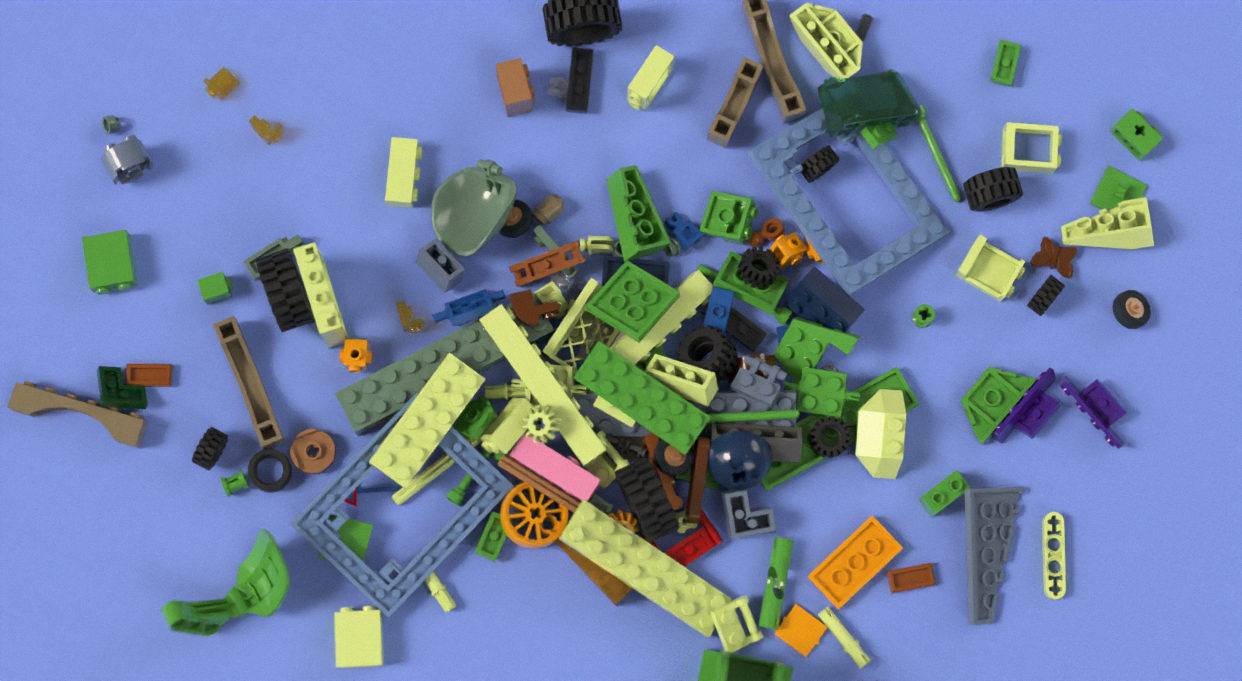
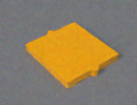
M795 604L789 614L782 618L783 622L774 634L804 657H807L813 647L819 644L818 640L828 627Z

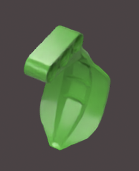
M260 529L255 546L239 567L236 586L223 599L196 602L173 600L166 603L161 611L170 629L175 632L210 636L232 618L250 613L264 617L272 616L283 603L289 590L290 582L286 563L274 537L266 529Z

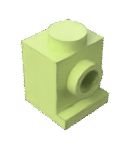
M553 281L534 292L540 304L553 301L558 302L560 313L556 314V319L564 316L565 310L569 308L561 290Z

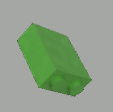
M127 230L82 237L89 289L98 295L110 293V290L113 289L126 291L132 289V286L138 285L131 237Z

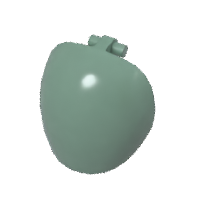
M479 159L477 167L462 169L446 179L433 196L431 216L435 234L445 248L457 255L469 256L487 245L503 228L511 214L515 201L516 185L511 178L502 174L503 169L496 162L489 159Z

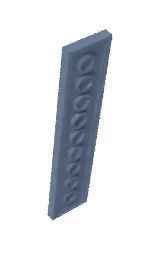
M780 390L771 408L735 391H717L709 406L688 399L685 400L702 412H705V414L796 409V390ZM587 391L586 395L572 394V398L574 397L581 407L578 410L582 417L587 415L593 423L594 427L591 429L595 435L601 430L608 435L612 433L611 437L647 436L652 433L636 421L633 427H630L593 406L598 397L593 391ZM796 418L720 423L796 427ZM707 423L698 436H710L712 423Z

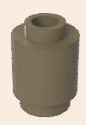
M549 194L534 208L535 211L532 215L542 226H545L547 223L550 224L564 211L563 205L565 203L558 195L555 194L553 196Z

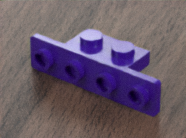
M1048 368L1046 372H1042L1039 375L1037 383L1033 388H1029L1025 392L1022 401L1018 405L1013 406L1007 419L998 424L995 430L998 442L1002 444L1014 428L1033 439L1060 407L1059 402L1045 394V391L1056 379L1052 368Z
M1067 376L1061 379L1062 390L1068 396L1072 395L1077 401L1075 404L1083 413L1087 412L1091 417L1090 422L1097 430L1101 429L1106 434V441L1112 447L1116 446L1118 449L1124 444L1123 440L1110 426L1127 412L1097 378L1082 392L1077 389Z

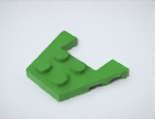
M796 317L792 320L774 355L794 381L799 383L803 366L817 368L830 343L849 355L852 353L860 336L847 334L842 330L822 326V324Z

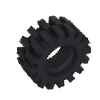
M827 145L801 164L803 170L800 173L808 183L814 182L831 170L839 162L840 158Z
M756 246L752 247V249L748 248L743 253L737 267L740 279L745 278L744 283H752L751 287L753 288L755 285H758V289H762L763 285L765 288L769 287V284L772 285L780 269L779 259H775L776 254H769V249L763 251V247H759L758 250ZM752 264L761 265L766 271H759Z
M1050 275L1029 301L1027 307L1039 316H1042L1065 285Z
M826 416L819 419L812 426L809 433L811 448L815 450L816 454H820L821 457L833 458L839 456L846 450L851 439L849 436L850 429H847L848 425L843 423L842 419H836L835 416ZM826 429L836 431L838 435L837 443L831 446L824 444L821 439L822 432Z
M213 427L208 428L206 433L203 434V438L200 439L199 445L196 446L192 462L208 471L211 470L226 447L228 435Z

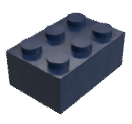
M815 266L799 282L784 303L802 319L822 324V326L827 328H836L844 333L850 330L865 310V308Z

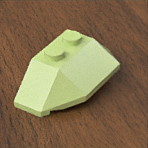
M805 3L789 15L800 40L828 74L843 83L860 70L863 42L836 9Z
M879 389L858 410L855 455L873 478L896 479L903 461L906 409L902 390Z

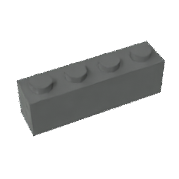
M712 423L710 443L720 435L728 432L747 431L757 434L767 441L772 450V461L800 462L802 449L801 427Z

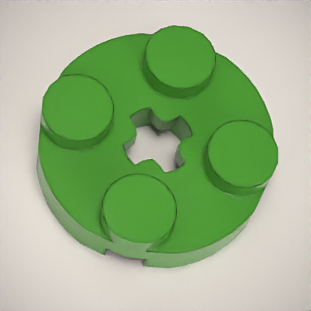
M482 396L477 397L478 400H470L456 419L455 424H453L454 429L464 438L479 439L491 423L497 419V413L493 404Z

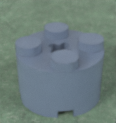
M135 135L128 136L117 145L115 143L109 144L103 149L105 153L101 161L116 185L117 181H120L121 184L135 181L144 175L143 170L146 168L150 170L153 167V161L143 143Z

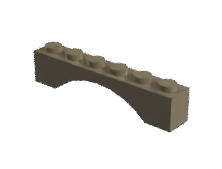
M742 0L741 8L760 61L764 65L763 69L783 124L804 118L806 107L783 57L767 1Z
M232 316L213 324L240 387L261 447L263 449H270L285 443L286 440L238 320Z
M24 381L23 384L16 382L7 407L10 410L31 417L53 411L80 412L98 420L117 442L140 449L148 423L142 420V415L130 412V415H125L121 413L122 410L119 408L109 407L105 409L100 407L101 403L88 400L85 403L79 401L80 397L67 393L65 397L58 395L59 391L49 387L41 390L37 388V384Z

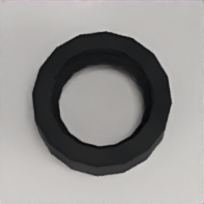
M263 449L257 452L251 458L248 465V477L252 484L261 491L269 493L283 489L290 481L292 475V467L288 458L275 449ZM265 458H275L283 466L282 477L275 483H264L257 476L258 464Z

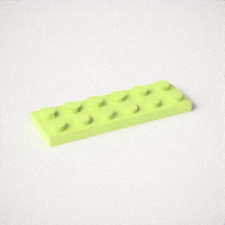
M449 352L370 459L369 463L406 489L486 379Z

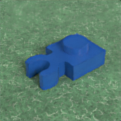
M674 212L672 216L675 222L671 221L668 217L665 219L664 225L668 229L674 230L671 236L678 239L680 245L685 250H688L702 240L703 234L689 220L684 223L679 213Z

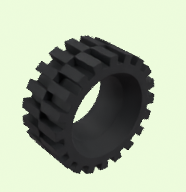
M549 0L542 8L547 40L552 45H565L566 47H571L572 45L577 47L582 46V44L590 45L594 44L593 42H603L605 38L611 39L613 35H618L619 31H622L623 26L618 0Z
M286 248L257 258L256 265L261 282L281 332L283 333L314 322L303 284L289 249Z
M646 457L614 472L625 501L648 543L680 528L667 494Z

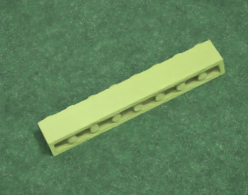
M502 304L479 319L481 324L542 409L545 405L550 406L549 413L553 410L557 411L553 418H560L561 422L555 423V426L560 428L559 433L582 465L586 467L606 452L604 447L607 445L606 441L600 433L596 436L591 428L594 425L588 416L582 417L579 413L580 405L574 397L569 399L565 393L568 389L562 380L556 381L552 375L555 372L548 361L544 363L539 355L542 353L535 343L531 345L526 337L529 335L522 325L518 327L513 319L516 317L509 307L505 309Z

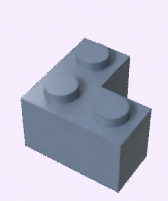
M733 489L721 492L729 537L733 539L776 531L773 508L764 506L750 509L746 489Z

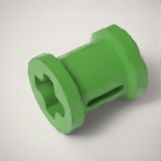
M920 305L914 311L912 320L916 326L924 328L933 321L935 311L930 305ZM922 312H925V317H927L925 320H922L920 315Z
M242 469L238 471V474L228 478H221L223 488L228 497L235 491L249 488Z

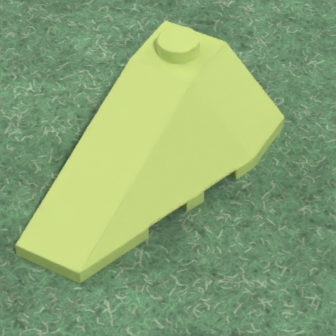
M1147 197L1120 202L1116 208L1108 211L1105 208L1100 210L1096 216L1091 218L1083 217L1061 226L1063 245L1120 249L1154 246Z

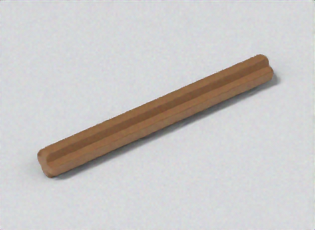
M503 455L499 460L498 465L570 511L575 513L581 501L509 456Z

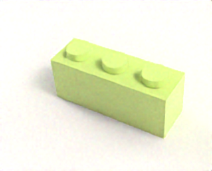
M391 137L385 196L387 206L413 208V202L418 200V189L415 188V182L420 180V168L417 167L418 159H422V146H419L418 139Z
M658 354L654 355L645 369L648 375L680 397L709 406L718 391L715 373Z

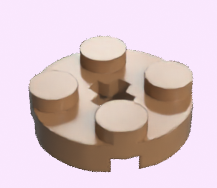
M307 429L295 437L290 449V455L296 467L304 473H322L335 461L336 447L328 434L318 429ZM310 446L319 448L316 457L307 455V452L310 451Z

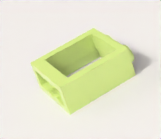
M657 45L654 47L628 86L627 100L630 106L637 110L641 108L645 111L673 70V55Z
M1007 122L1003 127L1001 167L1016 168V171L1053 174L1061 164L1058 146H1061L1062 134L1059 133V126ZM1015 132L1050 135L1049 162L1014 160Z
M512 398L498 414L497 419L491 423L479 438L483 442L481 446L489 453L507 454L527 430L522 429L523 425H528V422L522 419L523 416L530 417L527 410L531 408L535 411V407L525 398Z

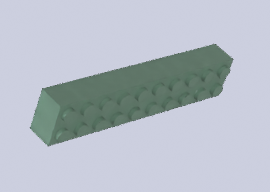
M532 292L535 306L541 305L535 293ZM511 303L504 306L505 309L509 307L513 312ZM516 318L513 319L518 327L522 325ZM540 318V328H530L522 325L529 335L526 339L531 345L533 343L538 344L553 336L554 329L549 320ZM480 320L336 392L335 395L356 435L359 436L392 419L416 393L419 394L449 352L478 374L507 360Z

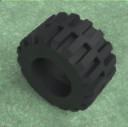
M1013 167L991 169L974 175L963 183L967 201L972 211L982 212L1000 208L1015 202L1023 195L1016 168Z
M708 325L705 328L700 326L698 330L693 329L691 334L684 336L685 340L680 342V349H677V361L715 373L717 385L720 384L719 381H725L728 374L731 375L733 373L732 368L737 365L735 360L738 358L737 349L718 327L714 328ZM712 352V354L707 359L702 361L703 357L706 354Z

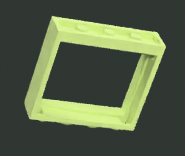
M316 243L293 249L321 337L328 348L344 344L345 339L349 338L325 261Z

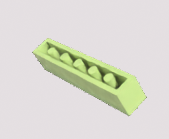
M700 270L691 273L675 288L680 292L679 299L640 343L627 335H623L610 349L633 365L639 360L642 363L651 355L649 351L654 346L658 348L667 340L665 336L669 332L673 334L682 326L680 322L686 318L688 320L697 313L695 309L700 304L703 306L709 302L713 286Z

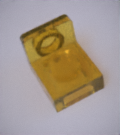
M225 67L210 80L207 78L204 80L206 85L205 91L213 99L217 97L221 101L240 84Z
M256 115L249 120L251 127L267 145H270L272 142L276 143L283 137L285 131L280 123L271 129L270 125L263 118L259 120Z
M405 300L396 302L404 332H419L422 330L421 327L426 326L423 318L410 321V319L414 318L411 305L406 306Z

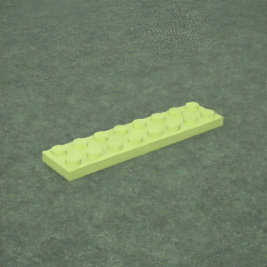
M585 500L581 501L559 537L561 541L705 637H710L715 629L710 612L731 601L730 597Z

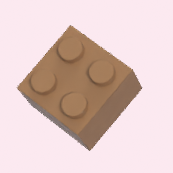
M521 58L497 63V79L507 117L531 112L532 104H535V94L532 84L528 85L530 83V75L527 64L523 65Z

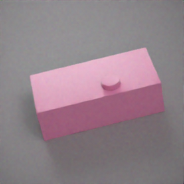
M525 432L510 453V458L579 501L585 500L589 503L600 486L601 480L579 467V461L571 456L565 458L539 441L533 442V437L527 438Z

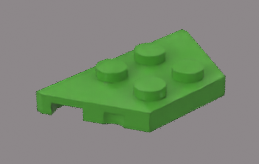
M993 367L986 369L960 400L978 443L981 445L1013 406L1016 405L1036 381L1035 378L1016 375V373L1009 371L1004 372Z

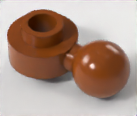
M769 219L764 223L762 231H752L751 238L747 240V243L751 247H759L766 238L769 241H775L779 236L785 234V226L780 219Z

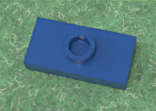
M713 286L703 325L705 328L711 325L714 328L718 327L724 333L726 332L735 291Z

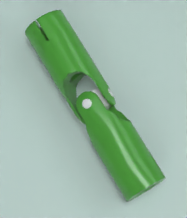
M774 537L759 627L778 630L793 540ZM773 588L777 589V592H776L775 595H774V592H773Z

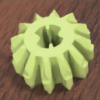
M536 405L535 411L531 408L527 410L530 417L523 416L522 418L528 422V425H523L522 429L530 430L526 433V437L533 436V442L535 443L540 439L542 443H547L548 437L550 439L555 438V434L552 431H560V428L555 426V423L561 422L560 418H553L557 411L553 410L549 413L550 406L545 405L543 410L540 405ZM543 419L542 422L546 425L545 427L540 428V425L537 424V421Z

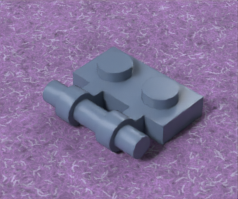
M747 355L743 363L751 367L749 371L740 367L731 384V390L771 408L781 390V386L774 382L776 378L785 381L788 373L780 370L781 368L776 365L771 366L762 362L761 358H753ZM760 370L769 374L768 378L765 379L756 375L757 371Z

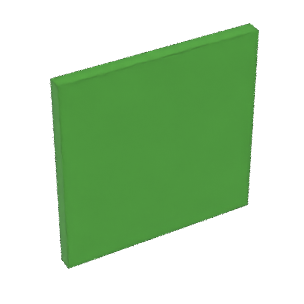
M1108 166L1089 204L1101 210L1106 208L1108 211L1118 207L1120 202L1141 198L1147 185Z
M330 514L328 519L333 522L338 516ZM348 519L336 532L341 535L339 539L356 556L364 561L373 525ZM319 552L318 558L327 560V559Z

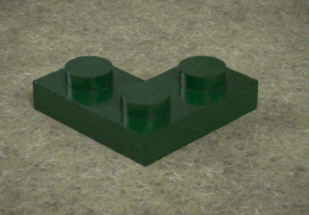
M98 367L97 377L101 407L146 409L148 403L145 386L123 385L121 367Z

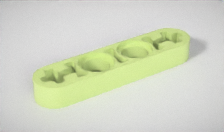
M1050 512L1042 520L1043 590L1047 598L1056 600L1063 597L1066 591L1065 530L1062 515L1057 512ZM1053 516L1054 520L1059 523L1055 525L1054 533L1059 531V535L1052 534L1048 536L1047 532H1052V525L1048 524V520L1052 519ZM1052 538L1059 542L1060 546L1057 551H1052L1048 547V541ZM1051 561L1059 563L1060 570L1058 573L1050 572L1048 565ZM1048 576H1060V580H1056V587L1060 588V592H1057L1056 596L1052 591H1049V587L1053 586V579L1049 580Z

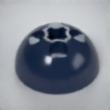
M732 431L720 435L710 443L707 467L712 477L724 487L734 490L752 488L767 476L771 468V447L765 439L757 434L747 431Z

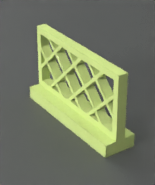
M590 278L541 352L559 365L570 366L567 363L573 362L574 374L578 371L575 361L584 360L590 354L589 342L600 340L603 343L604 339H608L605 345L609 347L619 333V330L613 327L614 332L612 335L602 337L600 324L606 322H599L596 316L595 323L585 325L583 323L582 315L587 311L586 305L592 300L598 290L600 291L603 287L593 278ZM579 319H580V324H581V325H580V326H575V325L577 324V322L579 321ZM597 325L599 338L587 340L585 327ZM581 328L584 341L571 343V331ZM568 338L569 344L563 345L565 340ZM585 343L587 356L575 358L572 346ZM569 347L572 359L563 361L556 354L560 348Z

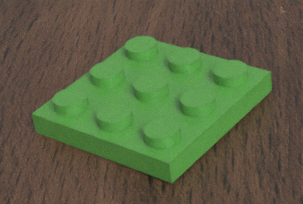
M626 261L586 305V310L640 343L679 299L680 292L631 262Z

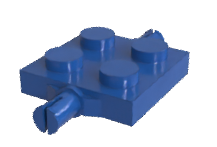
M484 289L444 303V311L432 314L435 323L448 319L451 320L453 326H462L469 323L472 319L482 318L494 310V302L506 299L503 289L492 294Z

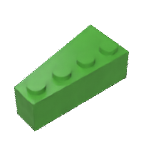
M637 165L620 168L607 178L606 182L624 262L657 254L670 245V239Z

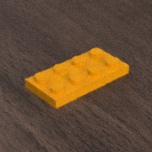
M871 516L816 567L807 578L838 610L899 553L903 547Z

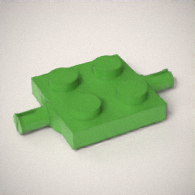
M803 366L799 383L785 381L784 390H796L798 397L797 410L801 412L841 418L842 407L846 400L857 402L860 400V393L847 391L846 372Z

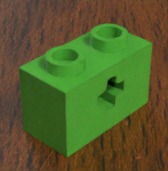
M1133 108L1109 130L1139 161L1163 140L1159 130L1150 126L1145 121L1143 114L1135 111Z
M956 470L918 500L932 517L965 493L964 489H970L971 487Z

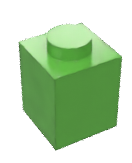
M223 272L197 280L203 300L207 305L232 297L230 290L234 289L231 278L230 276L226 277Z

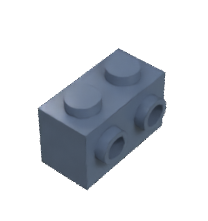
M436 238L419 250L416 264L444 293L461 282L465 268Z

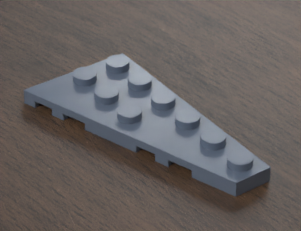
M1024 487L964 489L969 624L971 625L993 623L998 602V585L1003 580L1002 568L1004 562H1007L1015 529L1013 521L1015 514H1018L1019 511L1018 499L1019 495L1023 494Z

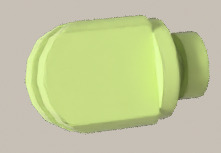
M588 235V241H585V238H580V251L588 249V255L610 254L613 252V246H611L613 238L610 236Z

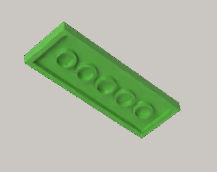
M600 341L597 342L573 377L683 454L688 452L711 418Z

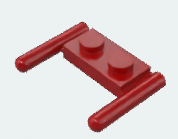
M702 508L699 521L703 528L664 553L684 567L723 541ZM654 541L649 543L659 550Z

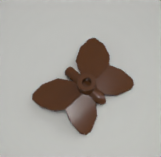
M1043 237L1040 244L1041 251L1036 252L1032 256L1030 264L1036 267H1045L1050 263V269H1054L1056 264L1057 271L1063 277L1072 278L1073 265L1070 261L1074 258L1077 248L1065 247L1061 249L1060 246L1055 247L1048 237Z

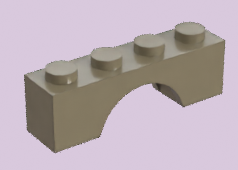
M743 57L729 92L707 135L708 141L727 148L762 74L764 65Z

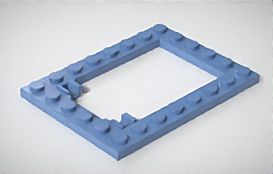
M848 93L754 147L747 154L842 289L850 296L945 237L949 231L888 146L883 144L873 149L860 133L871 123ZM847 129L850 134L846 136L843 130ZM828 131L829 133L834 131V135L844 146L855 140L916 225L915 229L856 265L793 178L794 175L803 170L801 164L797 165L794 162V154L797 152V149Z
M418 393L398 411L290 523L388 618L514 487L451 426L438 446L469 474L481 488L404 569L391 558L378 572L374 567L370 569L339 539L341 535L336 532L349 519V516L338 506L376 468L369 463L370 459L418 396ZM334 511L338 517L331 522L327 517ZM395 570L398 575L392 580L388 575Z

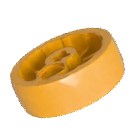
M523 482L515 486L504 498L500 510L501 525L510 540L521 547L529 549L547 547L561 536L567 526L568 509L553 499L542 505L541 503L545 495L541 493L536 503L534 490L537 489ZM522 491H529L531 503L522 494ZM518 496L526 507L513 502L512 499ZM552 502H555L558 508L552 510H545V508L549 506ZM509 507L518 509L523 513L510 515ZM535 510L537 512V517L532 519L530 516L532 515V512ZM557 513H558V515H559V521L557 520V518H556L555 516H553V515H551V514H557ZM523 518L519 525L516 527L512 526L510 519ZM543 520H549L552 523V530H545L542 527ZM524 524H527L528 528L523 537L517 530ZM533 526L535 527L536 540L528 539ZM541 535L547 536V538L541 539Z

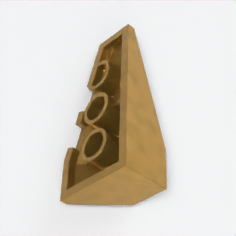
M559 538L555 541L615 606L633 590L632 587Z

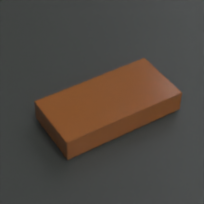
M127 364L126 385L172 387L173 365Z
M931 563L886 571L891 594L936 585Z

